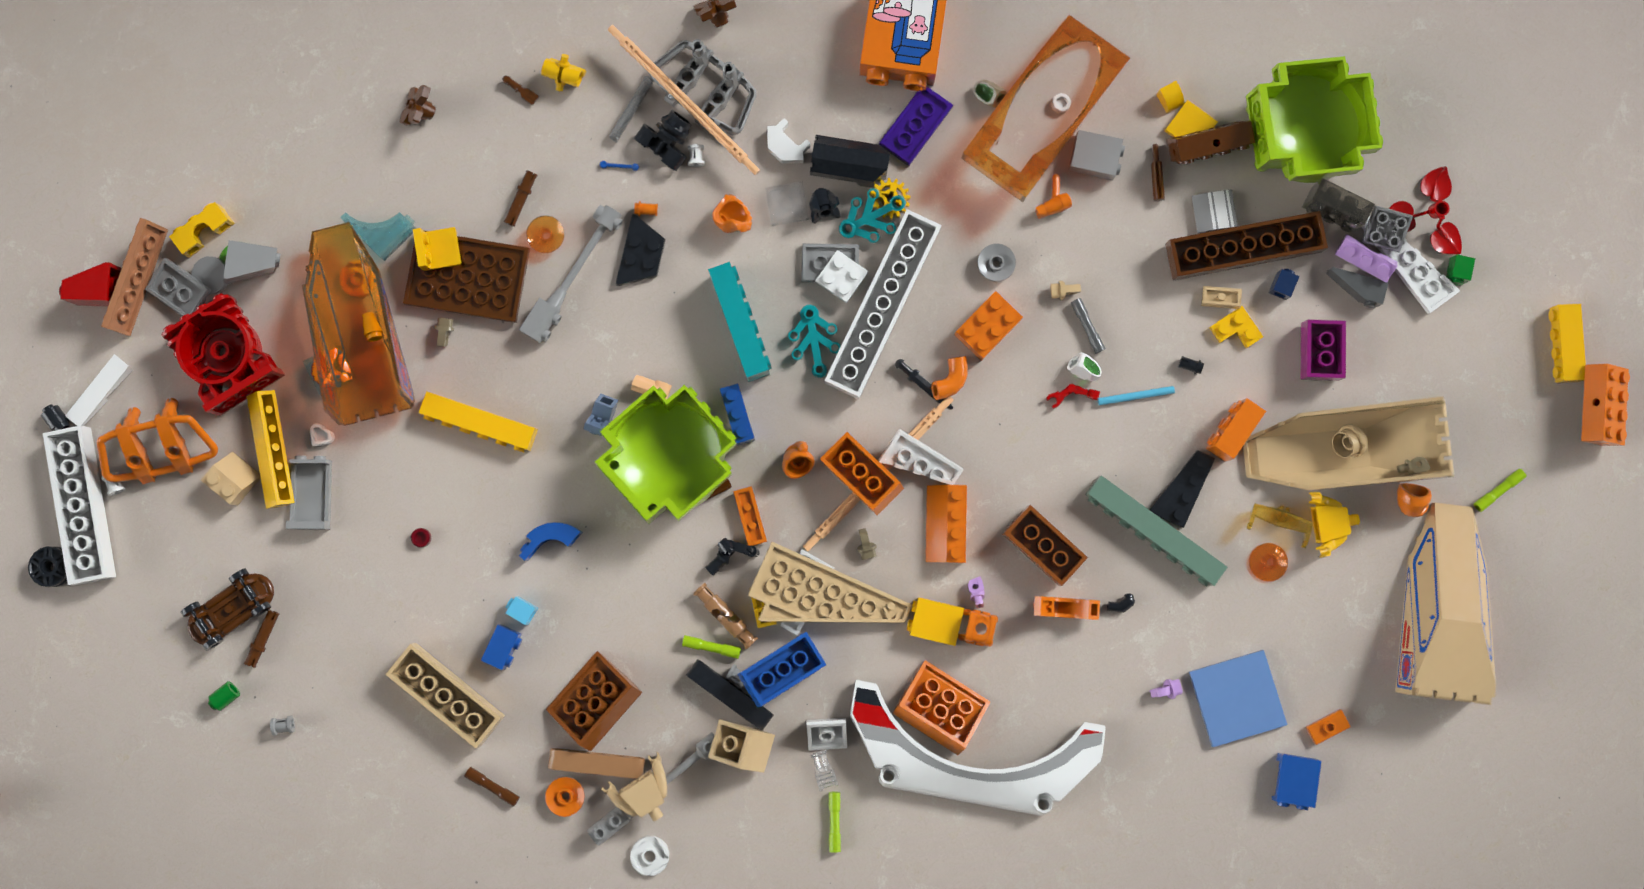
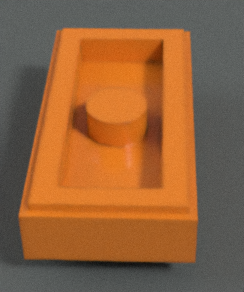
M1338 709L1306 726V729L1314 744L1317 745L1351 726L1342 709Z

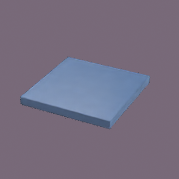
M1264 650L1189 671L1212 747L1287 725Z

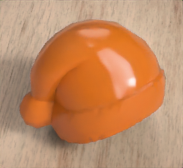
M804 441L792 444L783 455L782 469L791 479L805 476L814 467V457L807 451L808 445Z
M1400 483L1397 489V502L1403 514L1409 517H1420L1427 512L1432 497L1430 489L1411 483Z

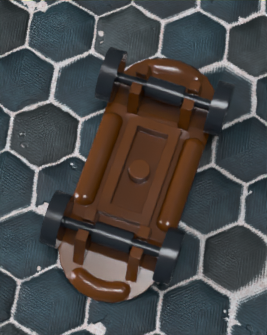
M246 568L241 569L229 577L232 585L206 603L200 605L196 601L182 609L181 614L183 617L190 615L187 626L191 638L203 645L206 651L211 650L224 641V636L247 620L267 612L271 608L270 603L274 597V586L268 577L257 573L249 574Z

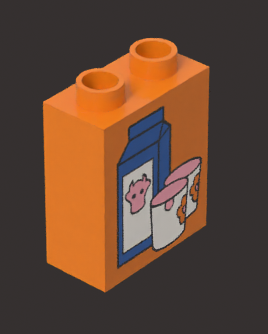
M947 0L869 1L860 61V75L866 76L867 83L876 86H886L889 83V79L904 81L903 87L912 91L926 90V85L934 86Z

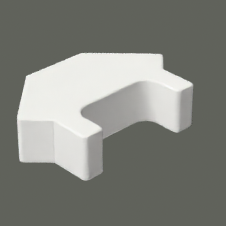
M785 118L776 126H768V151L782 164L804 163V154L810 149L811 143L805 140L801 145H796L783 132L788 127V121Z

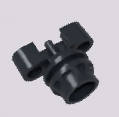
M671 110L668 115L661 118L662 123L657 122L656 126L659 132H656L647 124H643L634 139L643 147H649L654 151L655 155H659L662 158L661 161L677 171L687 157L675 147V144L683 145L685 143L683 138L686 139L689 136V128L692 124L685 117Z

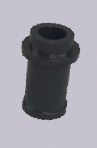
M1184 356L1181 357L1180 364L1178 365L1179 368L1192 371L1195 375L1197 373L1201 374L1204 363L1201 360L1196 361Z

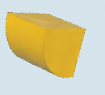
M1177 81L1159 89L1156 94L1167 114L1184 105L1183 93Z

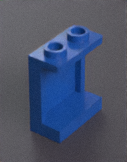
M1277 753L1276 760L1279 761L1276 792L1275 796H1272V800L1276 801L1278 806L1289 807V804L1297 805L1296 808L1302 810H1309V807L1316 808L1322 761L1314 758Z

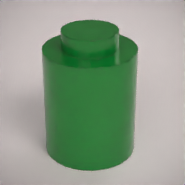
M227 681L208 696V704L213 710L222 711L240 696V692L233 683Z

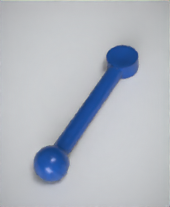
M606 161L600 162L602 169L607 167L628 168L634 171L639 169V165L636 163L625 165L607 163Z

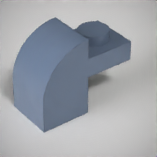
M600 394L594 402L592 413L585 422L583 429L594 435L602 436L600 431L612 421L618 400Z

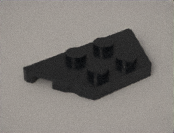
M632 214L617 275V286L641 281L646 278H654L658 275L666 240L635 214Z

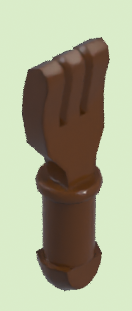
M503 76L504 84L510 86L515 92H519L521 97L529 104L533 105L539 98L536 93L528 88H523L521 84L515 82L510 76Z

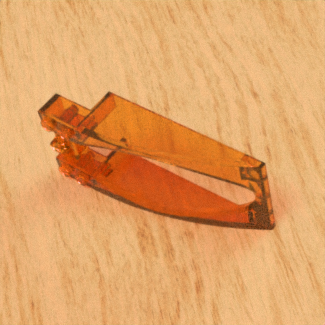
M1069 15L1011 87L967 146L961 159L1018 200L1024 202L1130 60V57ZM1079 42H1092L1094 46L1098 47L1100 52V66L1097 79L1086 105L1069 128L1054 142L1034 154L1021 172L992 153L991 149L994 145L998 144L1009 108L1028 77L1042 63L1059 51Z

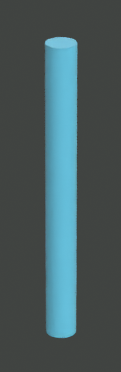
M1174 386L1101 397L1098 398V404L1100 406L1175 393Z

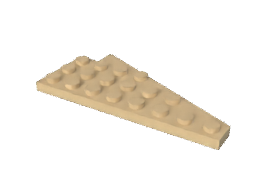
M774 542L770 543L748 593V596L765 603L758 618L759 621L905 623L912 604Z

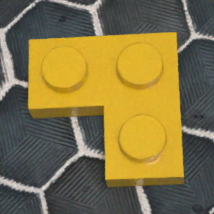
M1243 306L1209 327L1219 343L1236 333L1246 348L1264 337Z

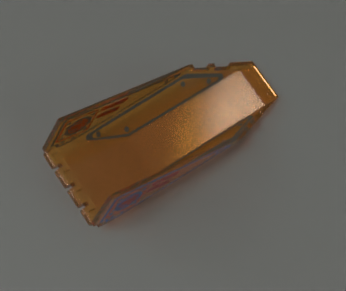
M350 222L312 231L308 251L310 259L309 264L305 268L307 276L302 289L324 411L338 425L347 426L358 423V416L362 422L377 418V411L380 417L396 413V406L399 412L412 409L415 402L414 392L379 268ZM364 313H374L383 330L382 339L368 342L367 338L364 337L362 317Z

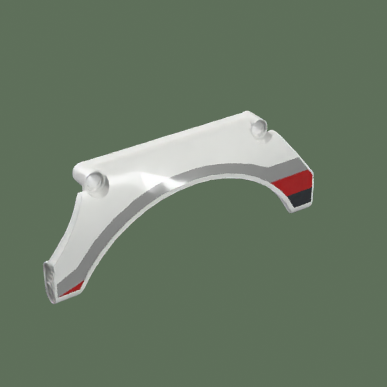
M856 680L850 709L851 719L867 748L875 768L881 769L879 782L882 786L1033 815H1046L1052 809L1053 801L1060 802L1101 761L1103 754L1105 725L1084 722L1072 738L1063 746L1035 762L1007 769L971 768L943 759L917 743L892 716L876 683ZM891 773L893 780L890 782L885 781L883 774ZM1038 801H1043L1046 804V810H1041L1038 807Z

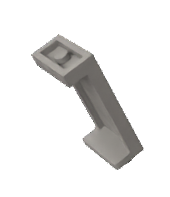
M295 456V459H288V463L291 464V485L295 503L290 504V521H286V529H330L332 461L327 460L326 456H314V459H307V456Z

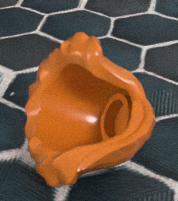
M725 194L724 198H722L712 212L714 223L725 233L746 232L751 229V214L743 202L736 198L735 195Z

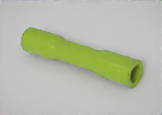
M1518 468L1496 488L1473 503L1474 507L1479 512L1484 511L1510 488L1515 487L1527 477L1526 473Z
M684 635L682 643L683 647L714 652L739 659L741 652L740 647L709 642Z
M834 791L829 792V852L837 853L841 852L840 792Z

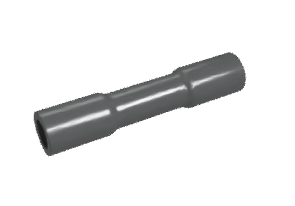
M1078 298L1072 301L1071 305L1088 335V340L1095 354L1105 350L1106 348L1088 316V311L1082 299Z

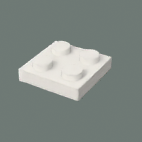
M837 250L815 282L847 304L869 271Z

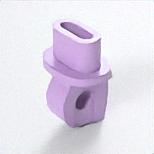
M979 576L968 583V590L971 594L970 599L975 601L976 608L984 607L983 599L985 597L983 581Z
M1167 679L1162 687L1151 689L1150 693L1152 698L1167 696L1170 699H1175L1183 691L1179 679Z

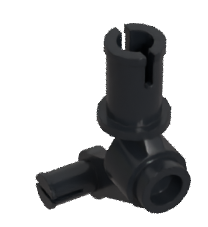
M724 538L717 545L719 547L717 557L705 568L714 576L725 564H729L730 556L735 551L749 557H758L757 555L760 552L755 546L745 545Z

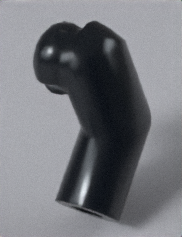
M1125 594L1123 600L1119 603L1108 601L1107 611L1126 612L1135 604L1133 594Z

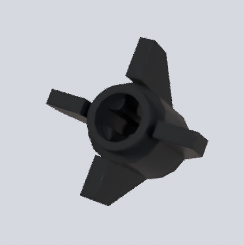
M818 188L812 194L809 203L810 210H812V223H816L821 217H841L840 211L837 208L840 204L839 199L828 189Z

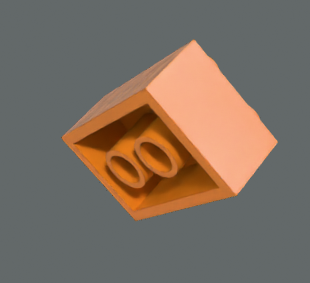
M995 291L955 332L954 336L982 361L1022 320L1023 316Z
M1248 398L1241 401L1238 400L1237 403L1234 402L1230 406L1228 417L1220 421L1217 426L1219 428L1217 433H1213L1207 440L1209 445L1206 449L1224 462L1233 460L1266 413V410Z

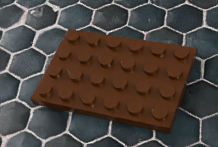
M457 236L461 265L423 271L418 267L414 242L403 304L517 323L530 248Z

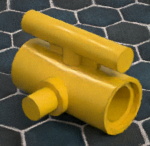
M562 54L561 60L546 58L541 69V75L554 79L556 90L560 92L563 91L566 84L578 88L582 77L586 74V69L571 65L568 62L569 56L567 54Z

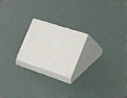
M846 718L807 720L808 749L847 748Z

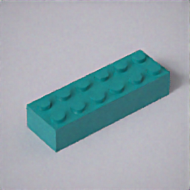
M730 262L708 269L748 382L770 375L771 363L768 355H763V352L766 350L762 338H757L756 336L759 331L755 319H750V316L753 314L749 302L744 303L743 299L746 298L742 283L739 285L737 283L740 278L736 266H731Z

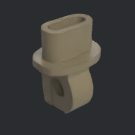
M438 318L437 326H434V329L438 330L437 346L445 347L448 345L449 331H454V328H452L453 319Z
M1416 457L1412 461L1405 460V464L1397 466L1398 473L1407 472L1408 474H1417L1431 469L1427 460L1423 457ZM1417 462L1421 463L1420 467L1416 466Z
M866 528L858 530L862 544L858 546L857 552H860L861 559L866 560L876 557L875 549L877 546L869 542Z

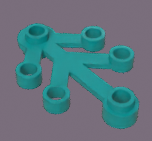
M872 188L867 192L868 199L862 218L855 221L858 208L863 205V200L860 197H854L851 200L848 219L843 220L839 225L840 234L845 238H852L857 235L868 239L871 243H875L880 239L879 232H868L859 227L866 224L884 230L887 234L895 233L897 230L895 223H885L876 220V218L892 210L900 211L906 206L905 198L901 195H896L891 198L889 204L872 212L875 200L880 195L878 189ZM871 191H875V192H876V197H875V198L871 197V195H870V192H871ZM855 199L859 200V206L854 205ZM897 199L902 201L901 206L896 205ZM847 225L852 227L851 232L846 230ZM888 225L893 226L894 230L892 232L888 231ZM871 234H876L877 239L873 240Z
M806 305L800 311V322L788 334L789 340L796 342L799 340L802 330L808 325L809 332L798 348L792 351V358L797 361L801 360L804 351L811 343L814 359L812 374L816 378H823L827 374V367L822 363L818 342L826 346L832 354H837L841 346L838 342H832L816 331L815 323L826 329L828 335H835L837 333V326L821 318L815 306ZM812 311L813 316L807 317L806 312ZM830 326L835 327V331L832 333L828 331ZM792 333H797L798 337L796 339H792L790 335ZM832 345H837L839 349L833 351L831 347ZM799 351L801 356L799 358L794 357V352ZM819 366L822 367L823 372L817 373L816 368Z

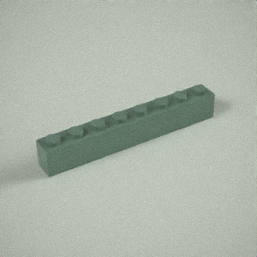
M1102 475L1098 476L1085 494L1091 504L1104 508L1103 512L1111 518L1115 516L1119 519V524L1124 528L1133 529L1135 536L1143 541L1145 539L1148 540L1154 550L1166 553L1168 560L1174 564L1176 562L1181 564L1183 571L1189 575L1193 573L1199 577L1198 581L1204 586H1215L1228 568Z

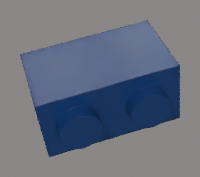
M502 624L497 625L481 661L500 670H505L506 667L509 668L514 660L512 656L514 650H518L522 643V639H520L522 634Z

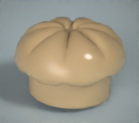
M1352 424L1344 425L1333 437V449L1342 458L1360 457L1367 450V437L1358 426Z

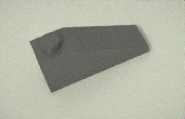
M1335 267L1327 270L1326 274L1356 301L1363 303L1365 307L1375 309L1384 303L1389 282L1386 283L1379 279Z

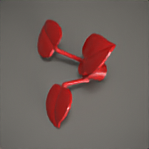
M1439 167L1427 173L1420 183L1421 193L1425 196H1430V201L1435 202L1429 206L1427 211L1413 214L1414 209L1412 205L1406 201L1395 202L1389 209L1413 216L1407 232L1415 228L1416 221L1414 218L1429 214L1433 219L1439 218L1436 225L1438 230L1433 231L1430 236L1431 246L1435 251L1442 254L1459 255L1462 251V241L1458 228L1450 222H1445L1441 225L1445 215L1450 210L1448 203L1442 200L1450 196L1452 183L1447 167Z

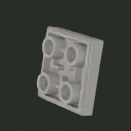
M1374 205L1361 242L1400 253L1413 216Z

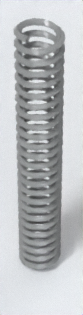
M649 76L644 77L645 79L641 82L642 84L638 87L639 89H637L632 99H630L631 101L627 104L628 107L624 109L625 112L621 114L622 117L618 119L619 122L615 124L614 129L610 132L609 137L616 143L619 140L618 137L622 135L621 132L626 130L624 127L629 125L627 122L632 120L631 117L635 114L634 112L638 109L637 107L641 104L640 102L644 99L643 97L647 94L646 92H649L647 89L652 87L650 84L655 82Z

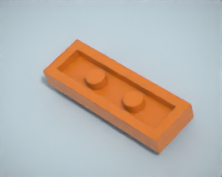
M752 486L733 491L748 545L754 546L767 542Z

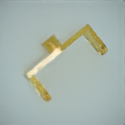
M1254 504L1246 529L1251 530L1254 519L1257 517L1277 527L1304 533L1301 547L1306 548L1311 535L1312 522L1290 513L1288 507L1284 510V506L1273 508Z

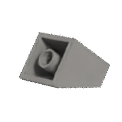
M229 240L223 276L224 284L273 273L275 267L279 268L281 254L277 253V248Z

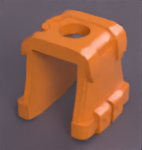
M964 609L963 614L970 617L966 635L958 633V639L969 644L975 643L978 646L985 645L991 647L998 617L990 615L988 612H981L980 610ZM984 623L987 630L984 634L976 632L977 624Z

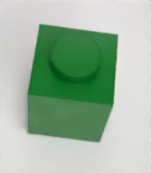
M1458 254L1450 257L1446 277L1454 285H1463L1471 281L1476 258Z

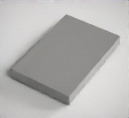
M802 243L801 281L815 282L837 250L859 264V245Z
M163 258L145 288L147 292L181 316L195 312L196 308L205 302L212 290L168 258Z

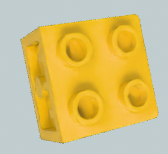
M455 227L424 232L421 228L413 229L419 268L427 271L461 265Z

